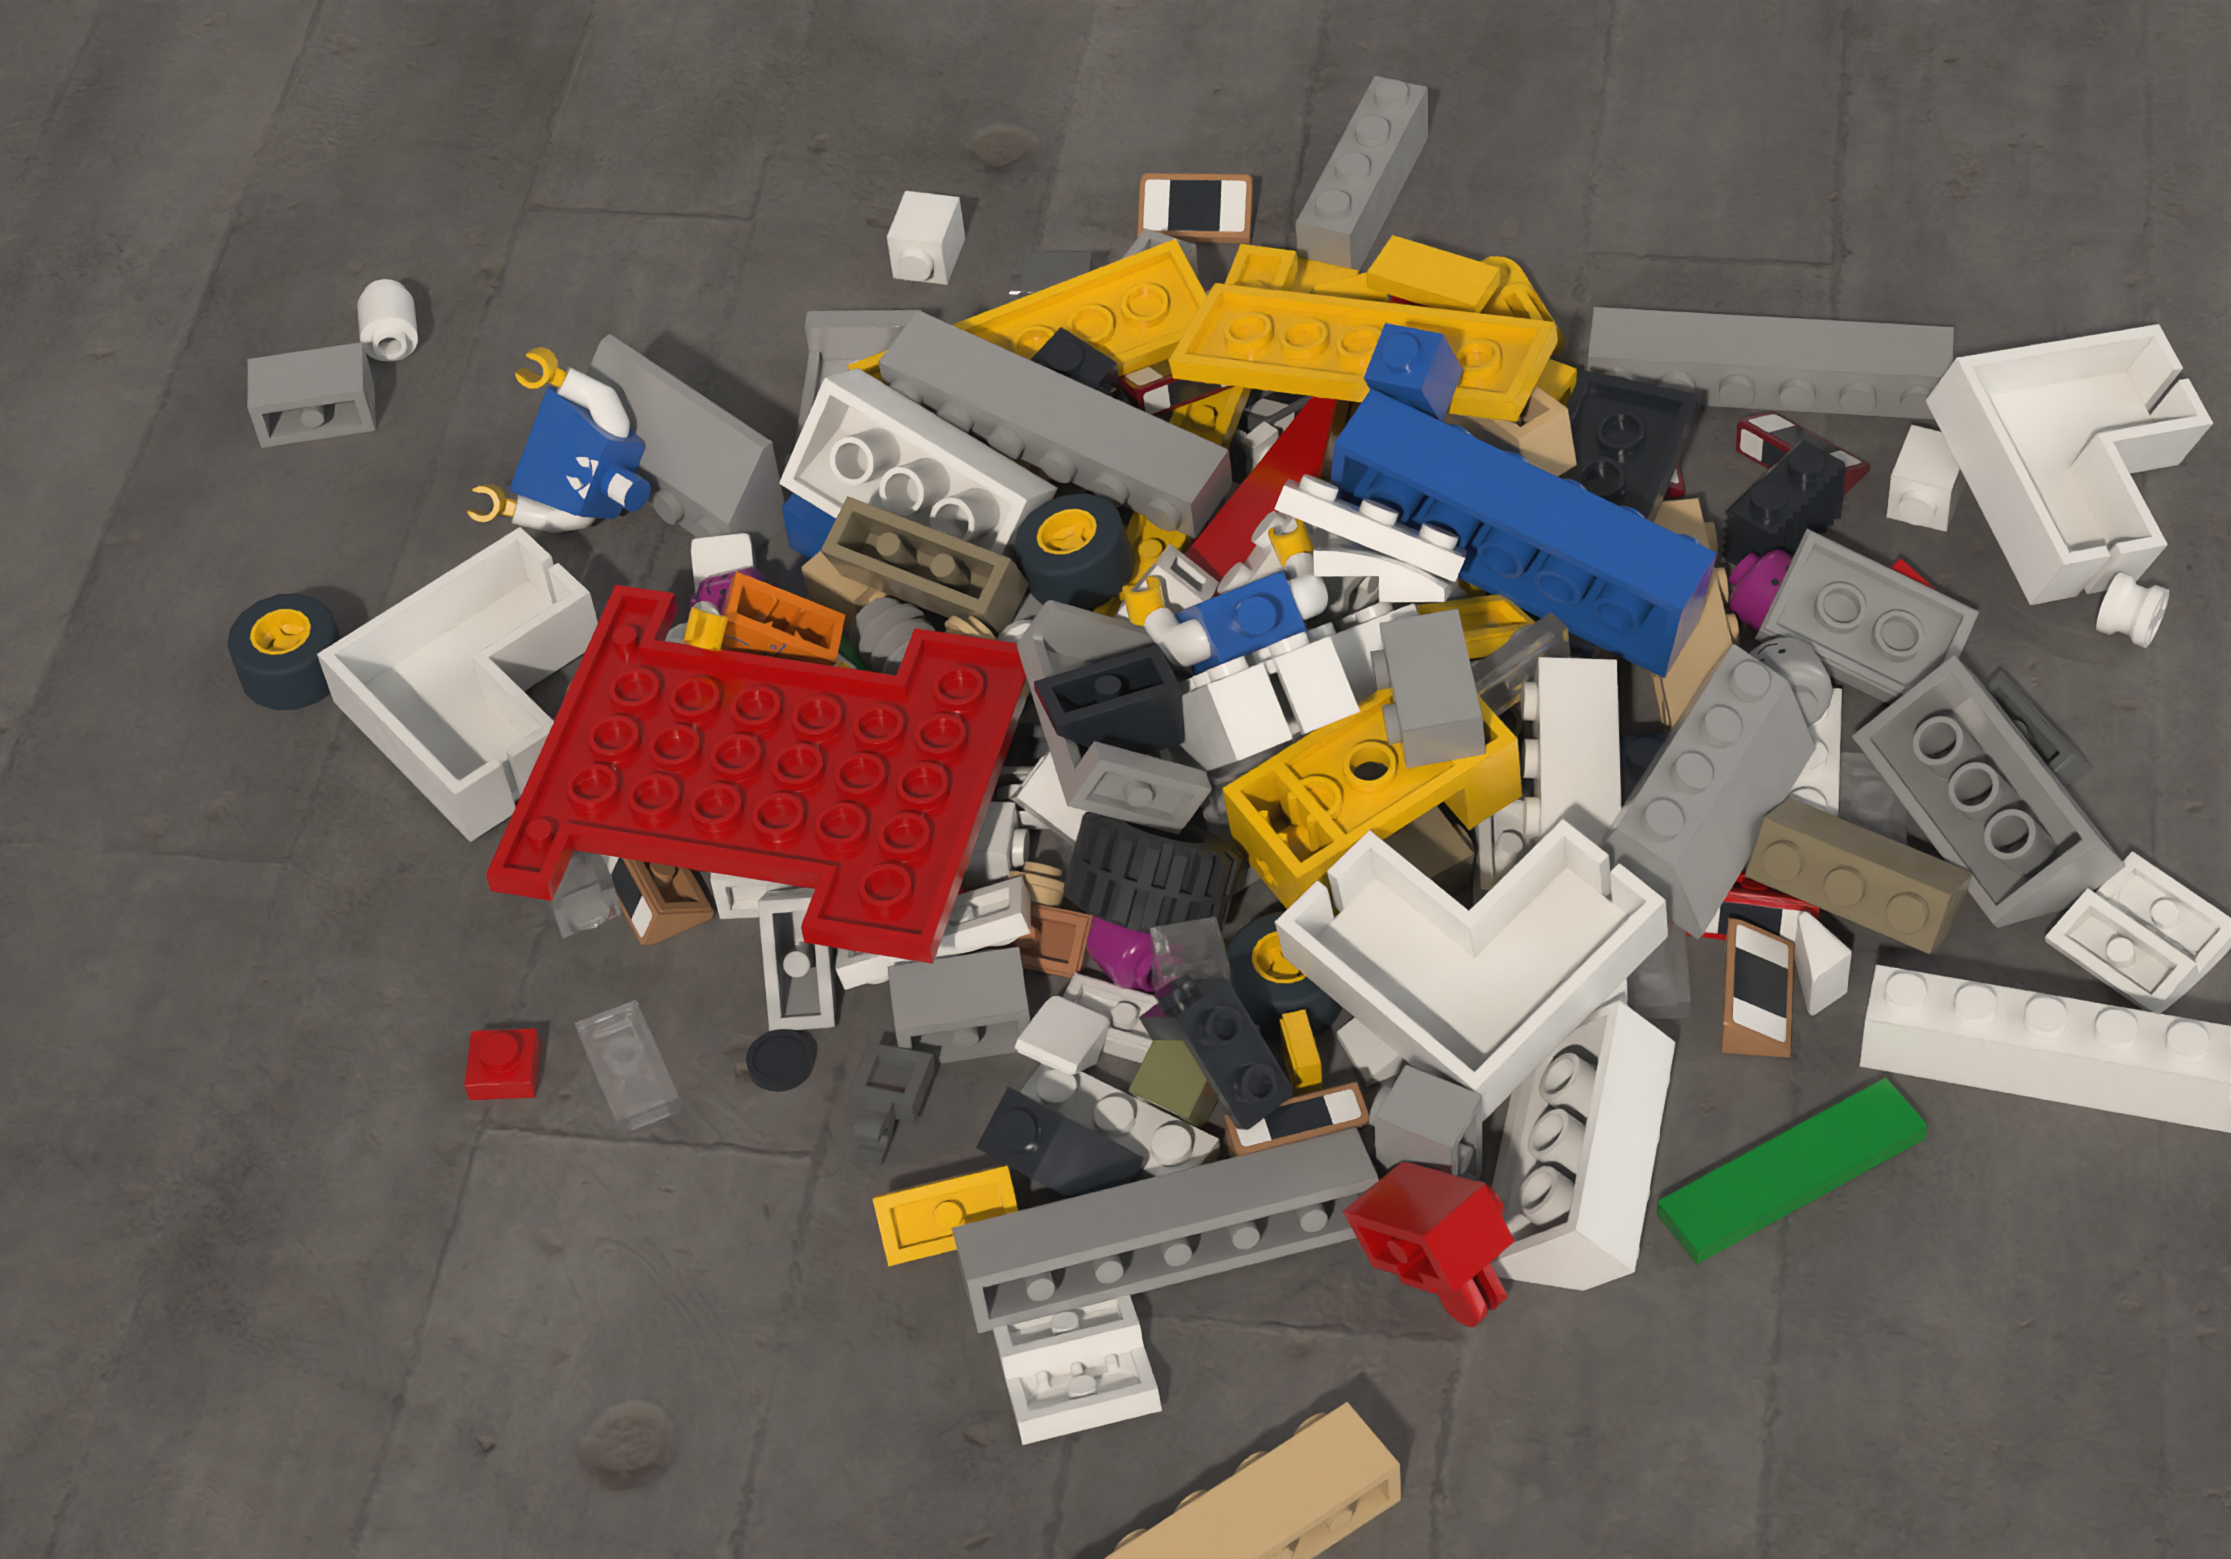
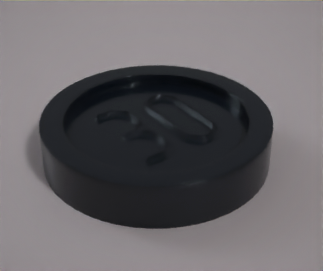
M774 1030L761 1035L751 1044L747 1052L746 1064L749 1075L756 1085L768 1091L782 1092L796 1088L809 1077L813 1070L814 1057L811 1046L804 1036L791 1030Z

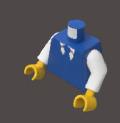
M544 347L531 349L525 355L541 364L543 376H539L529 369L520 368L515 372L518 382L530 389L539 388L547 382L556 387H547L510 485L509 490L518 494L516 500L506 498L504 491L494 484L473 488L472 491L489 494L494 502L493 510L491 513H487L479 509L467 510L468 515L478 522H486L504 515L512 517V524L551 533L589 528L596 518L615 519L620 515L622 507L630 512L640 509L646 503L651 491L649 482L636 474L645 450L644 442L630 429L629 418L617 393L611 387L571 367L566 371L558 368L557 358L549 349Z
M1294 518L1297 528L1286 535H1277L1274 527L1268 530V537L1281 566L1285 567V570L1201 602L1179 613L1173 614L1171 610L1166 608L1160 581L1154 576L1146 577L1148 589L1142 592H1133L1129 590L1127 585L1123 586L1122 591L1130 623L1144 626L1146 632L1173 665L1179 667L1191 666L1195 676L1236 658L1250 655L1253 652L1304 631H1309L1305 620L1319 615L1325 610L1328 602V593L1322 576H1314L1313 550H1315L1305 522Z

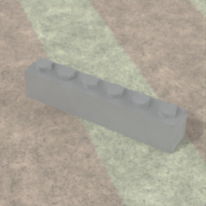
M1594 307L1588 352V371L1699 395V406L1935 420L1925 400L1953 364L1954 327Z
M917 310L878 362L885 385L968 435L989 444L995 451L1008 459L1020 458L1041 468L1049 477L1058 482H1072L1094 492L1097 497L1106 499L1114 507L1124 506L1146 516L1152 524L1162 530H1176L1195 539L1233 485L1228 449L922 311Z
M1357 1127L953 1227L952 1232L978 1333L993 1330V1328L1010 1326L1113 1300L1118 1297L1133 1295L1357 1238L1342 1211L1379 1180Z

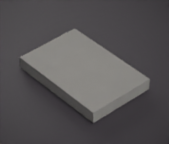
M1807 529L1798 544L1754 639L1763 643L1779 637L1796 638L1808 644L1814 650L1829 676L1891 705L1950 657L1955 655L1959 659L1979 611Z

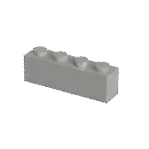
M1374 76L1296 221L1297 257L1360 270L1428 139V87Z

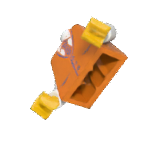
M736 571L732 577L721 612H719L718 607L714 603L709 601H701L691 607L683 637V642L711 651H720L722 649L856 669L852 663L838 653L845 614Z

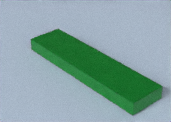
M1885 1077L1658 1200L1656 1215L1697 1265L1925 1140L1928 1125Z

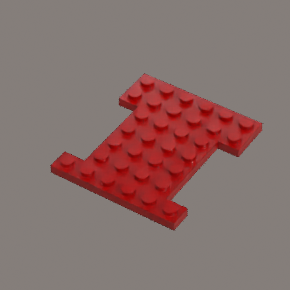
M615 585L486 872L490 891L553 901L574 850L815 889L801 924L804 943L933 964L1030 690L1016 646L1017 643L914 628L897 675L722 649L720 651H711L688 644L665 641L678 611L674 593Z

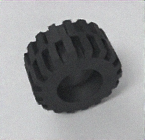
M1085 812L1082 816L1063 894L1085 912L1127 929L1178 940L1215 938L1223 933L1243 856L1223 838L1190 824H1186L1178 835L1092 812Z

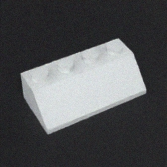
M859 368L824 378L779 482L785 488L834 518H837L847 496L1008 557L1012 559L1014 564L1018 560L1014 548L1018 528L1032 511L1045 502L1052 500L1057 490V487Z
M1620 1000L1594 1010L1511 1093L1492 1189L1499 1196L1504 1206L1502 1217L1515 1242L1490 1262L1500 1278L1585 1291L1635 1272L1676 1042Z

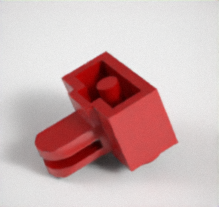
M1402 1161L1342 1211L1372 1267L1397 1275L1402 1284L1432 1294L1436 1292L1446 1312L1459 1323L1467 1327H1475L1488 1316V1310H1495L1508 1298L1490 1262L1515 1242L1502 1217L1504 1206L1501 1199L1486 1183L1451 1175L1439 1169L1434 1170Z

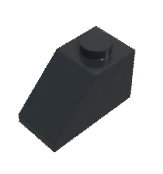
M1158 645L1034 681L1035 692L1058 736L1088 748L1096 741L1144 755L1184 743L1182 688Z
M1007 1087L976 1146L980 1151L1069 1198L1137 1182L1148 1162V1159L1037 1099L1010 1087Z

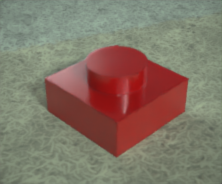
M537 1028L471 1031L464 1082L469 1100L535 1098L541 1041Z

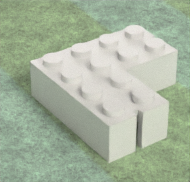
M2159 324L1958 357L1925 400L2030 605L2076 597L2083 588L2087 594L2106 591L2119 572L2133 576L2136 582L2168 545L2130 474L2179 465L2212 426L2213 422L2189 378L2178 380L2151 415L2148 411L2183 369Z
M519 527L319 652L317 656L334 703L437 809L472 842L513 814L516 808L514 802L520 798L554 723L524 691L585 653L598 621L590 592L559 563L554 565L551 555Z
M1380 602L1337 620L1341 629L1340 633L1336 634L1332 622L1180 682L1179 685L1182 688L1184 743L1168 747L1172 761L1192 768L1209 771L1293 739L1292 735L1301 731L1303 735L1360 712L1357 703L1377 691L1370 651L1382 649L1379 623L1419 616L1415 604L1412 603L1394 611L1391 602Z
M1564 819L1469 911L1369 830L1327 871L1335 908L1340 911L1335 918L1328 889L1317 880L1275 921L1283 956L1286 960L1414 1068L1481 1094L1482 1122L1668 937L1666 900L1620 863L1610 872L1609 855ZM1611 892L1612 902L1606 898Z

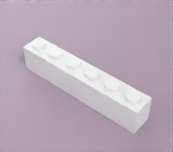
M1538 657L1533 682H1523L1521 690V720L1532 721L1533 739L1523 740L1522 777L1534 778V797H1525L1523 835L1535 837L1536 846L1564 819L1598 846L1621 810L1617 660ZM1612 892L1606 897L1611 902ZM1627 978L1595 1010L1618 1000L1627 1005Z
M1876 965L1865 1019L1860 1067L2231 1133V1026Z

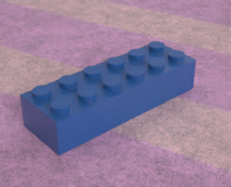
M1372 388L1335 441L1330 484L1339 488L1336 498L1360 507L1363 499L1381 503L1399 513L1396 522L1420 531L1423 523H1428L1452 532L1459 537L1456 546L1467 550L1458 578L1492 595L1499 594L1514 602L1519 608L1663 678L1667 676L1699 622L1717 555L1716 552L1704 547L1692 536L1674 533L1645 519L1641 513L1633 508L1618 506L1588 492L1585 487L1574 480L1561 479L1530 464L1528 460L1515 452H1504L1473 437L1470 432L1461 426L1446 424L1418 411L1411 403L1404 399L1391 398Z

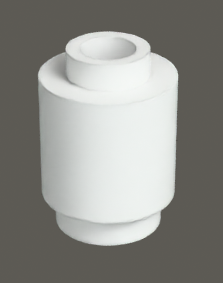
M381 279L372 282L365 288L357 304L360 342L363 343L365 353L376 360L385 362L401 360L414 351L418 342L414 299L405 287L397 281Z

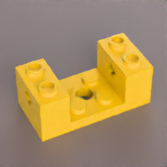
M1390 688L1378 690L1357 703L1360 712L1314 730L1222 788L1233 845L1287 910L1318 880L1328 889L1335 917L1340 911L1335 908L1327 871L1369 830L1381 840H1384L1443 801L1470 830L1522 797L1518 739L1478 696L1483 717L1486 754L1406 769L1401 743L1389 745L1385 731L1382 705L1393 703ZM1365 762L1382 763L1388 768L1382 777L1375 780H1362L1353 775L1354 770Z

